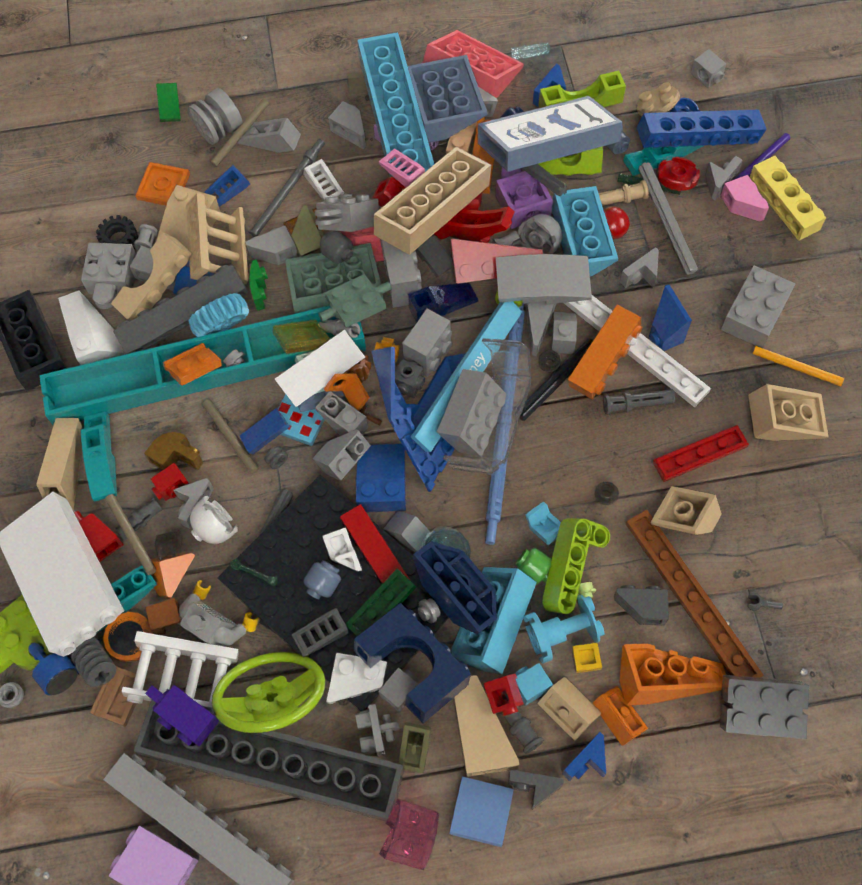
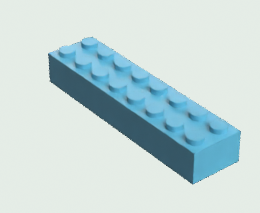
M398 32L358 39L359 60L384 157L393 149H396L420 164L426 172L434 165ZM394 157L388 163L391 164L396 158ZM399 162L395 167L397 168L402 163Z

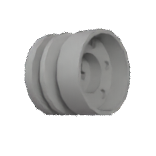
M215 88L205 95L206 103L203 100H198L196 105L192 104L187 108L195 128L211 145L216 144L219 139L225 138V131L232 133L243 123L237 107L220 88Z

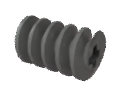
M94 637L85 640L76 647L73 653L69 654L75 667L90 687L104 685L114 678L116 674V666L112 663V660L108 657L98 639Z

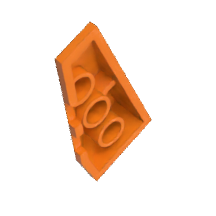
M624 644L622 646L619 682L626 706L654 704L722 690L723 675H726L722 663L696 656L692 658L678 655L677 651L669 650L666 652L655 649V646L651 644Z

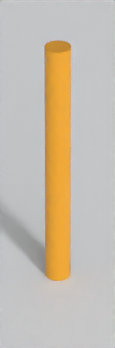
M755 346L752 353L753 355L840 387L844 381L843 377Z

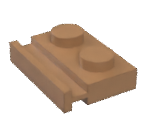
M116 667L114 678L102 685L90 713L126 727L137 703L127 701V697H124L122 694V688H133L136 673Z

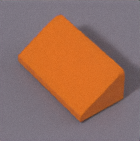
M618 686L603 693L592 703L601 712L600 716L622 746L648 729L632 705L626 706L623 693Z

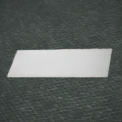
M343 330L276 377L275 380L295 407H297L325 387L334 374H343L364 359L365 356L347 332Z

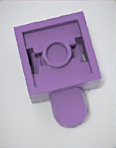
M502 167V179L496 180V198L501 208L509 206L515 211L511 219V229L519 227L526 219L533 215L545 214L551 216L553 200L547 188L526 171L522 172L521 168L507 172Z

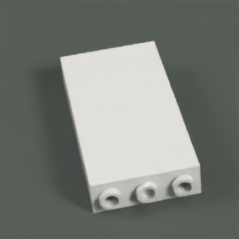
M51 492L0 531V547L49 652L63 657L73 653L76 647L85 640L94 637L97 631L115 621L117 616L124 612L66 498Z

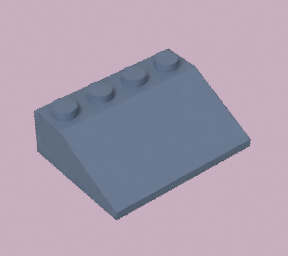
M467 55L407 66L428 143L448 139L487 116V110Z

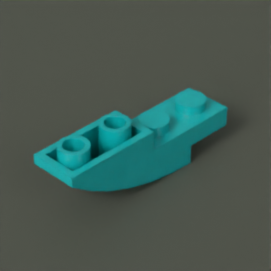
M104 411L85 416L84 429H81L82 452L92 500L95 502L105 499L110 494L117 496L115 457L111 453L109 414Z
M142 565L111 584L124 609L122 613L129 611L157 585L151 575H147Z

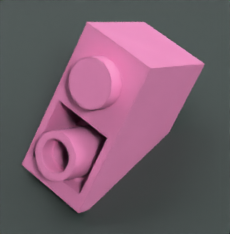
M748 175L724 184L721 198L731 213L757 221L764 220L769 209L768 203L765 198H762L757 185L751 181Z

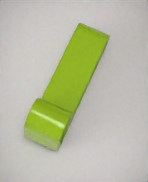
M566 518L560 523L542 600L545 610L562 614H569L574 610L588 547L603 548L607 546L610 541V532L607 527L587 519Z

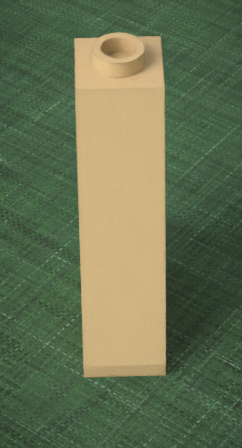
M56 418L36 485L43 499L51 492H55L66 498L74 511L82 455L81 429L83 428L79 418Z
M477 675L471 676L469 685L454 697L467 777L518 769L519 760L496 713L493 714L488 697Z

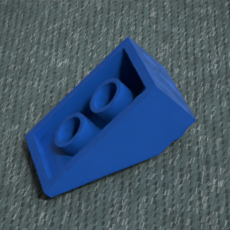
M402 444L371 445L357 461L356 504L357 506L361 504L366 512L406 511L405 449Z

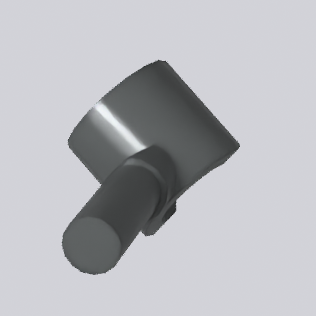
M751 593L748 596L749 599H756L759 602L755 605L748 604V608L752 611H757L760 607L783 608V603L762 600L758 593Z

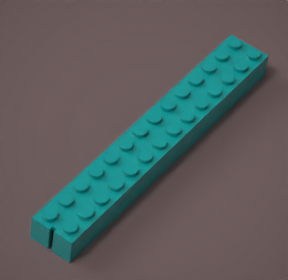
M330 305L40 375L42 394L44 395L45 416L53 426L56 418H79L82 421L85 416L104 411L111 414L286 371L296 364V356L314 351L335 337L332 333H324L319 329V322L322 321L318 313L329 309ZM334 316V317H332V318H330V319H331V320H336L337 318ZM359 321L357 324L360 326V334L353 333L357 334L358 337L351 339L360 351L364 352L367 351L366 343ZM204 343L206 348H209L221 359L222 366L183 386L180 385L170 375V372L165 370L163 362ZM235 349L245 354L242 358L244 360L242 364L226 367V364L223 362Z

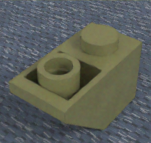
M307 205L302 206L291 234L298 257L306 256L321 249L320 241L324 236L322 230H318L314 223L316 216L313 210H308Z

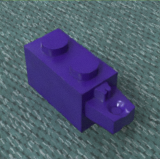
M151 685L145 693L156 702L152 709L160 716L157 721L168 730L173 726L180 731L177 737L188 746L194 742L200 747L219 722L212 713L175 685L164 693Z

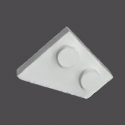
M336 653L326 702L333 704L342 699L353 698L366 692L380 690L383 686L387 662L380 660L370 669L358 656Z

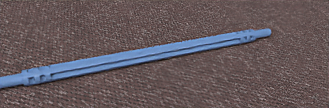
M524 304L519 307L522 313L509 331L502 390L507 395L505 403L499 412L486 514L488 525L485 543L489 545L495 544L497 523L500 522L525 317V312L523 311Z

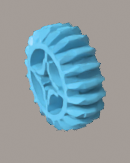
M228 294L202 306L201 309L191 315L188 322L193 334L196 337L229 330L246 318L249 309L245 299L240 294Z

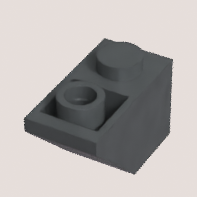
M623 585L616 589L614 600L639 625L665 626L669 620L668 590L660 589L659 586L635 589L633 585Z

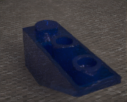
M470 283L428 286L408 294L409 309L416 323L426 309L444 316L479 302Z

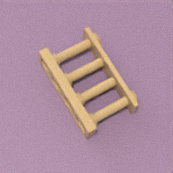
M196 193L186 204L189 251L192 253L189 257L190 278L199 280L208 272L217 273L216 270L221 266L210 263L209 254L231 260L244 284H247L249 272L243 208L238 207L232 215L207 208L205 205V195ZM206 217L228 223L229 232L208 226ZM207 235L229 241L231 251L210 245Z

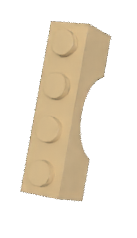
M162 233L150 250L153 258V270L149 279L143 285L136 288L123 286L111 304L127 320H134L138 317L137 314L145 309L151 310L155 303L161 299L166 288L173 283L175 276L181 268L187 264L192 253L176 238Z

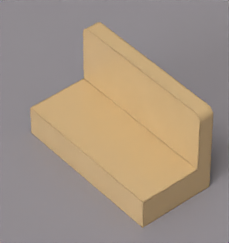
M565 677L554 684L537 703L574 740L578 739L588 726L601 715V712Z

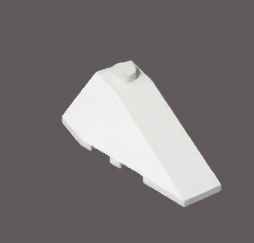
M80 291L58 298L69 339L80 365L126 355L113 332L114 328Z

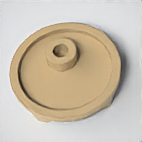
M666 82L652 91L641 93L639 95L640 101L637 104L638 114L642 117L644 113L669 111L678 103L680 99L679 91L671 86L669 82Z

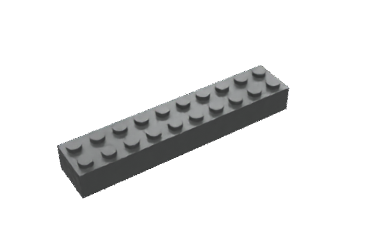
M151 699L134 748V752L139 755L391 823L404 774L403 765L275 731L263 733L240 732L225 726L220 721L200 747L194 742L188 746L177 737L180 731L173 726L168 730L157 721L160 716L153 711L152 707L156 702Z

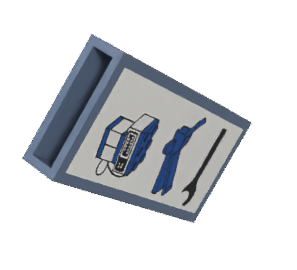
M590 96L479 123L478 144L508 172L621 142L623 125L622 121Z

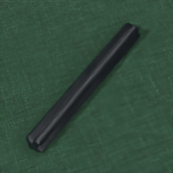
M587 339L516 410V416L519 419L525 421L573 373L593 342V339Z

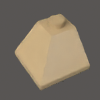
M671 486L651 520V524L698 535L712 532L722 513L716 495Z

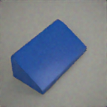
M276 408L242 433L240 438L248 453L254 455L290 426Z

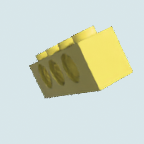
M776 156L753 166L749 178L757 185L758 191L798 241L821 229L826 219L823 211L815 205L810 195L805 193L798 184L797 179L792 177L785 165Z

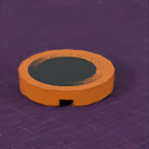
M126 612L118 615L116 620L105 628L103 640L108 653L120 662L140 660L142 651L139 650L140 647L136 646L135 637L137 631L154 634L150 629L148 619L136 612Z

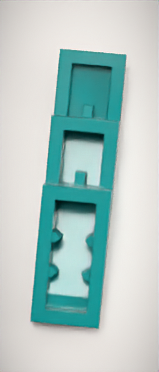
M705 145L648 147L641 151L626 154L623 162L634 176L641 174L639 167L643 163H650L652 168L656 169L665 159L669 161L673 157L682 158Z

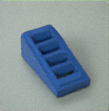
M232 165L203 193L209 195L216 193L219 196L217 202L220 207L246 189L250 183ZM228 183L232 185L230 188L226 186ZM221 188L225 190L223 194L219 191Z

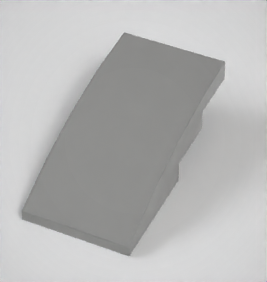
M538 254L496 257L500 303L522 300L523 304L546 301L548 305L592 300L588 256Z

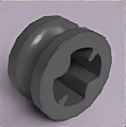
M276 446L266 454L264 460L266 463H270L272 469H277L285 463L288 454L282 452L280 446Z

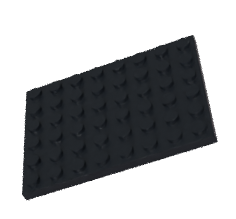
M321 475L217 577L227 589L300 655L302 654L292 634L309 624L304 619L313 622L325 613L337 608L346 624L382 585L348 530L347 533L362 570H353L330 559L322 536L345 528L340 520V516L357 506ZM371 519L411 582L417 586L401 604L406 609H411L417 616V620L423 626H428L435 634L449 617L438 605L440 616L437 617L436 622L431 624L421 619L418 614L419 602L423 599L433 598L421 585L412 554ZM324 560L340 570L338 574L341 580L330 597L321 596L320 599H316L306 592L308 587L304 584V578L314 563H321ZM334 620L329 621L334 631L337 630L338 627ZM325 625L320 626L324 636L329 635ZM348 627V634L306 656L314 660L321 667L325 680L328 683L331 682L336 653L358 656L354 652V639L357 636ZM316 630L311 631L315 641L318 642L320 638ZM306 634L303 635L302 639L308 648L311 646V643ZM409 647L398 648L381 660L387 662L383 685L398 668L402 670L419 650ZM379 690L346 699L362 712L379 696Z

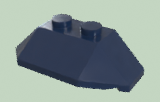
M431 541L412 555L421 585L454 624L478 635L497 620L495 588L463 550Z

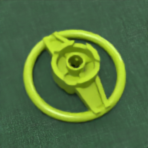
M274 652L259 655L238 664L221 678L212 695V710L222 724L236 731L263 733L278 730L297 722L314 709L324 693L325 676L321 667L309 657L303 658L302 655L297 653ZM289 662L299 664L308 669V671L291 682H287L284 676H278L273 680L249 686L246 689V697L223 698L227 687L238 676L255 667L269 663Z

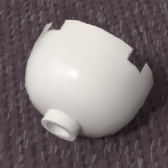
M204 496L191 511L190 524L193 528L191 533L200 542L204 540L209 544L223 543L237 533L238 528L236 525L232 528L228 522L233 520L232 517L217 501L214 500L210 503L207 501L209 496Z

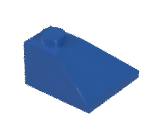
M669 284L664 287L649 334L650 341L663 351L684 343L692 322Z

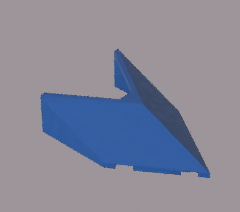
M395 347L373 350L371 352L388 420L428 492H431L437 475L443 471L455 448L443 437H440L433 450L426 452L411 436L466 353L445 357L418 404H407L395 383Z

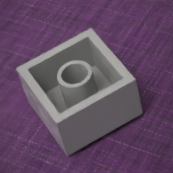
M426 309L402 343L404 360L417 362L423 367V375L426 377L429 376L431 371H436L442 355L447 354L451 349V321Z

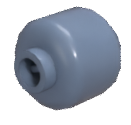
M324 560L321 563H314L304 578V584L308 587L306 592L316 599H320L321 596L330 597L341 580L338 574L340 570Z

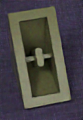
M405 722L399 764L404 766V770L424 773L432 735L431 727Z

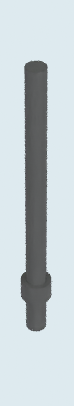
M318 139L313 147L306 151L302 162L249 232L251 236L259 235L303 175L304 168L316 161L318 158L317 154L325 145L323 140Z

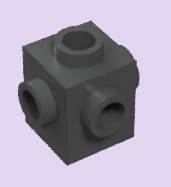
M402 359L399 366H395V383L401 394L415 398L418 390H421L426 378L423 375V367L417 362H408Z

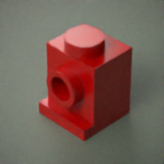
M175 463L150 478L154 484V487L151 488L159 500L164 498L165 501L177 497L173 491L174 489L189 484Z
M516 673L483 683L493 714L502 711L503 716L519 712L517 706L524 704L516 682Z

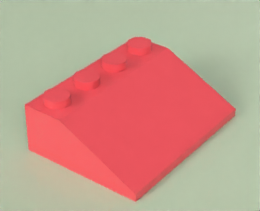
M458 30L427 44L422 62L427 63L467 55L478 87L496 98L500 96L524 66L520 61Z

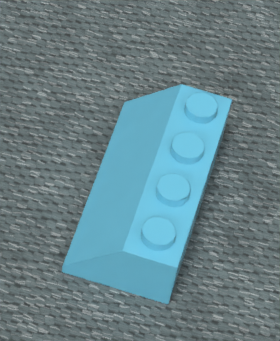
M597 187L571 189L561 196H557L554 193L552 214L562 229L563 238L561 245L564 255L588 256L590 276L617 262L618 255Z
M484 567L482 574L492 584L496 592L497 620L478 635L460 627L451 652L458 661H462L466 665L484 672L503 674L537 582L518 568Z

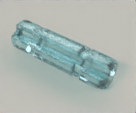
M548 42L540 43L539 46L538 44L522 46V48H511V57L516 60L521 59V57L530 58L539 56V54L542 56L550 54Z

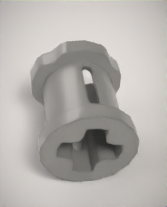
M147 224L140 225L138 240H135L133 245L138 251L141 246L146 248L153 247V240L158 235V230L155 227Z

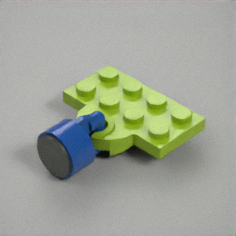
M21 595L0 612V674L13 663L25 670L32 671L34 669L32 677L46 695L60 694L75 682L78 670L67 655L63 657L48 651L23 595Z

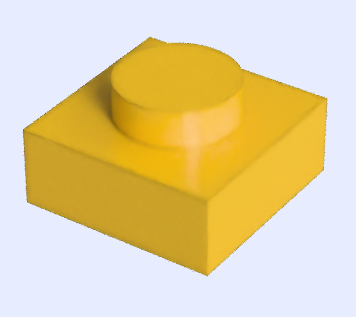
M598 643L572 646L576 673L602 669Z

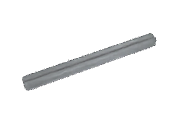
M643 163L639 167V171L643 180L647 183L650 196L681 265L687 275L694 274L698 267L650 163Z

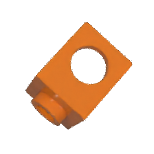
M334 374L324 387L325 392L343 391L350 405L358 411L361 410L370 398L357 374ZM344 379L341 384L333 386L337 381Z

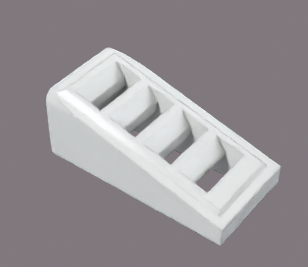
M322 159L304 168L303 175L323 201H325V197L339 198L340 194H344V191ZM319 172L322 173L321 175H319V176H317V177L314 176L315 174H317V173H319ZM323 178H326V179H327V180H325V181H323V182H321V183L318 182L319 180H321V179H323ZM329 183L331 184V186L323 190V186ZM335 189L336 192L334 194L327 196V192Z

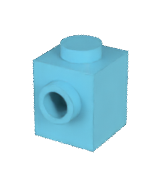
M540 663L530 669L525 666L516 672V682L525 706L546 694L553 686Z

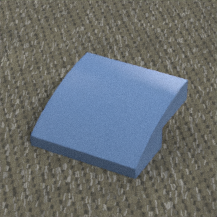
M462 776L449 834L502 847L514 789Z

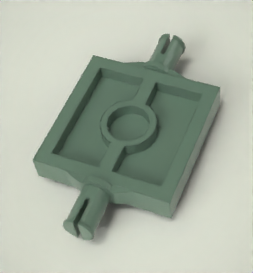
M365 274L324 292L330 308L318 313L319 317L324 322L335 316L347 328L385 310L386 303L380 295L392 290L389 281L375 286Z

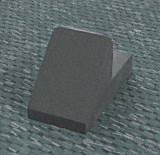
M511 770L508 784L514 785V790L529 792L530 788L534 789L533 810L563 786L564 779Z

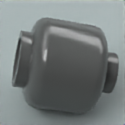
M339 231L328 232L322 237L320 241L322 255L335 264L350 260L353 255V243L349 238Z

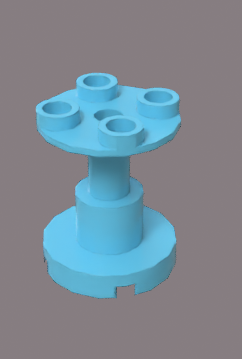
M578 595L577 602L580 614L562 621L555 617L541 623L535 612L524 615V622L529 621L530 625L526 626L527 634L536 655L542 654V657L539 658L542 664L553 660L551 647L567 641L566 635L586 628L596 643L600 642V636L605 635L601 622L599 620L596 621L592 612L595 611V606L590 596L584 598L583 595Z

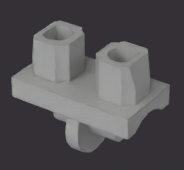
M376 704L368 705L369 710L355 714L358 730L372 727L373 736L359 738L361 751L363 754L377 753L378 756H383L386 754L382 733L386 734L387 742L394 741L393 732L399 730L400 726L398 722L391 723L390 714L382 716L384 724L380 725Z

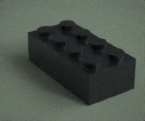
M27 290L0 302V340L16 378L24 389L28 391L41 385L40 375L67 369L41 308L31 291Z

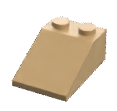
M176 185L167 202L157 240L162 233L176 238L189 250L186 204L196 193L205 195V205L207 208L220 212L216 196ZM206 217L208 226L213 227L216 220Z
M766 384L748 394L755 438L779 441L826 439L829 437L821 394Z

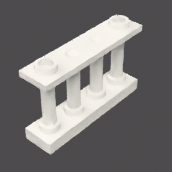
M137 631L135 644L137 647H140L139 650L142 652L133 688H122V694L124 697H127V701L142 704L143 700L151 701V698L145 694L147 691L143 690L151 655L155 653V650L165 652L167 656L159 691L164 693L167 689L170 690L177 658L180 655L191 656L192 664L185 693L215 716L212 710L214 689L226 674L227 667L231 664H237L238 649ZM206 659L216 661L215 664H217L209 702L194 699L202 662H205Z

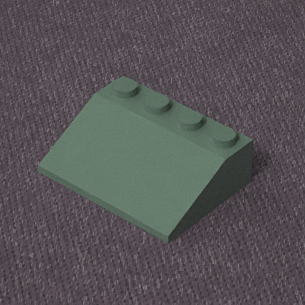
M371 243L353 246V255L350 260L339 264L333 263L321 253L285 259L295 314L329 306L330 304L326 300L324 292L363 274L375 286L380 285L381 281Z

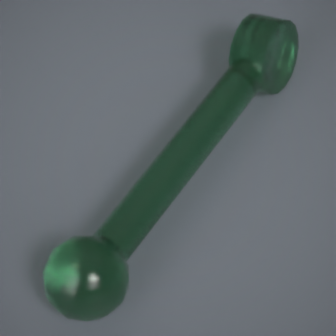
M234 559L230 563L232 569H241L268 581L271 586H275L278 583L276 577H269L242 565L238 559Z

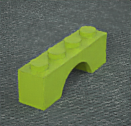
M618 70L599 75L593 84L580 91H566L560 84L540 89L539 108L590 96L603 107L620 104L624 100L626 85Z

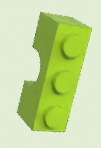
M603 147L538 164L552 175L563 174L571 176L574 174L593 175L595 173H602Z

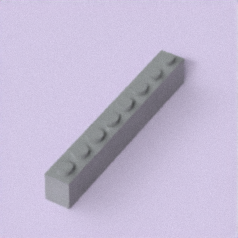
M123 753L103 779L239 885H292L294 883V880L289 877L292 873L280 863L275 867L267 861L270 855L258 846L255 851L246 845L249 839L238 831L233 835L225 828L228 824L217 815L213 819L205 814L208 808L196 799L192 803L184 797L187 793L176 784L172 788L164 783L167 777L156 769H153L152 772L148 771L144 767L147 762L135 753L132 757Z

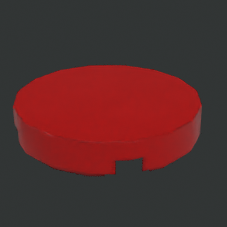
M673 157L672 160L666 161L665 159L659 164L657 178L663 186L671 190L686 191L698 184L700 170H697L695 163L686 158Z

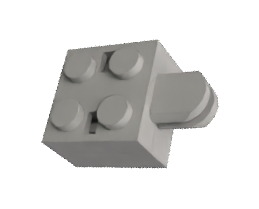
M340 194L339 198L325 197L324 202L316 203L317 210H315V216H317L315 223L318 225V230L346 232L374 227V214L379 211L378 199L369 198L367 194L356 195V198L352 197V194Z
M88 243L81 281L88 294H93L92 298L100 309L113 307L111 303L123 286L129 288L134 286L135 277L130 269V265L136 256V252L132 244Z

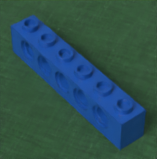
M759 110L644 113L636 127L643 148L755 144L759 142L767 130Z

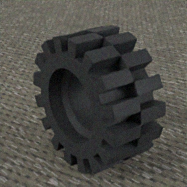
M116 215V219L110 216L109 221L103 220L104 225H98L100 230H96V237L99 243L132 244L133 246L135 240H138L139 235L133 222L125 216L121 218L120 215ZM115 233H126L124 237H122L119 240H110L112 235H114Z

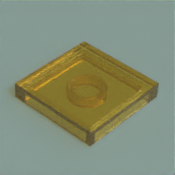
M317 320L273 326V334L286 354L316 350L330 340Z

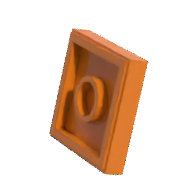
M149 162L135 196L140 201L166 206L176 185L186 186L190 172L188 169Z

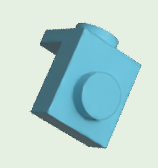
M542 502L526 514V519L530 530L549 545L557 539L561 522L550 513L548 505Z

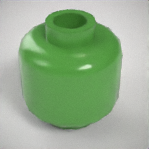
M537 548L525 549L515 565L518 566L519 570L536 581L537 585L541 581L547 582L552 559Z

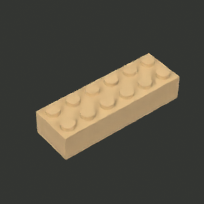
M455 147L374 214V235L410 255L489 186L491 164Z

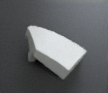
M346 527L322 536L331 560L356 571L362 570Z

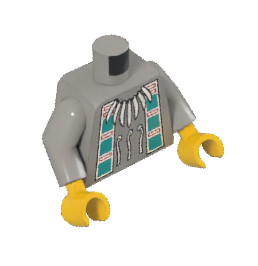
M202 580L197 582L192 594L186 598L179 608V615L182 618L180 625L208 644L223 647L232 645L244 636L246 631L254 632L259 621V617L251 619L252 612L245 613L243 623L237 625L200 601L206 599L211 588L210 585L208 588H202L200 586Z

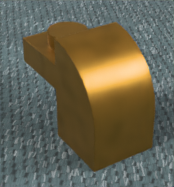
M169 432L157 437L144 453L149 463L161 470H164L173 463L176 464L179 459L196 470L203 464L199 455L200 452L190 445L186 435L178 432Z

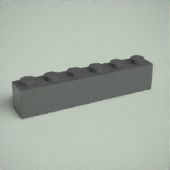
M233 265L221 266L216 270V274L200 278L193 287H184L177 292L175 297L171 299L165 298L157 303V307L141 311L134 320L121 322L118 325V329L113 332L125 354L146 350L189 326L188 320L191 315L215 299L233 293H238L241 296L248 293L249 291Z

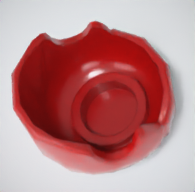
M607 207L604 209L612 239H619L629 229V217L619 207Z

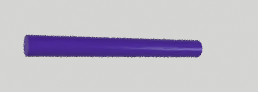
M784 133L733 180L745 175L750 176L753 166L769 159L790 140V135Z

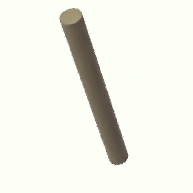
M265 99L260 101L210 162L216 167L267 108L269 103Z
M210 399L205 400L202 403L203 407L251 474L257 472L259 468Z
M113 494L108 495L105 500L147 575L154 574L156 568Z

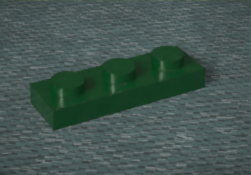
M396 569L345 625L356 636H359L398 604L402 603L417 586L399 569Z

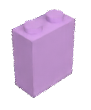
M139 826L137 830L134 829L126 840L127 847L122 855L119 854L112 862L110 867L112 871L109 877L122 885H185L199 860L150 830Z

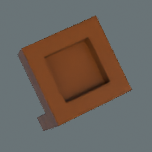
M175 598L145 607L150 629L156 635L166 634L165 627L181 622L178 611L180 604Z

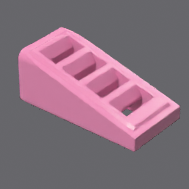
M393 149L379 161V164L405 187H408L425 173V169L420 164L396 149ZM394 157L396 158L391 164L388 163ZM401 162L402 164L396 168L395 165Z

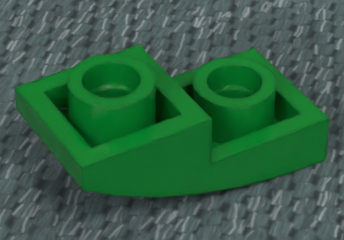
M157 83L160 122L181 121L177 83Z
M255 259L251 263L249 281L256 309L260 311L265 309L263 300L267 299L264 289L267 288L265 279H268L264 266L259 267L257 259Z

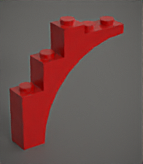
M391 176L379 183L372 198L378 199V205L383 207L406 187ZM509 206L486 211L462 209L435 232L434 235L440 240L455 235L460 240L488 243L491 236L501 231H506L511 226V219L515 211Z

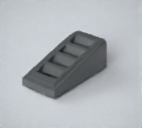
M337 608L293 633L292 636L304 658L349 632ZM334 620L336 626L338 627V629L335 631L332 629L329 621ZM322 625H325L329 633L326 637L320 628ZM316 630L320 638L318 642L315 641L311 631ZM305 634L311 643V646L308 648L302 639V636Z

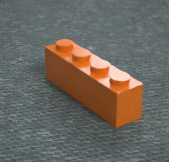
M617 304L569 377V387L592 400L596 394L600 395L606 386L604 382L607 377L613 376L617 370V362L620 357L624 358L630 349L629 343L641 333L643 328L641 326V317Z

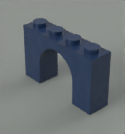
M400 603L354 639V652L370 669L398 648H414L428 657L432 665V672L406 695L405 706L424 724L469 685L471 673L464 662L458 661L452 655L450 648L446 644H441L435 638L434 633L428 626H423L417 620V616L411 609H406Z

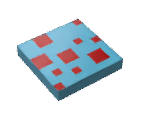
M285 394L278 410L290 427L280 435L313 446L324 418L316 409L300 412L298 406L295 407Z

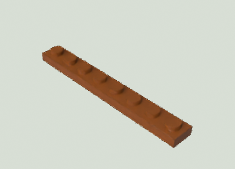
M648 510L629 519L626 522V526L731 676L762 678L764 675L663 531L659 526L651 524L653 517Z

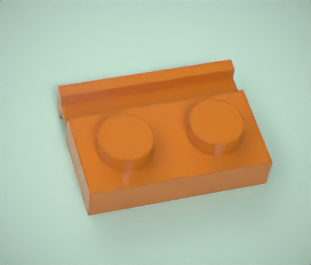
M204 343L163 362L165 370L169 371L170 375L182 386L222 366L221 359L209 348H206Z

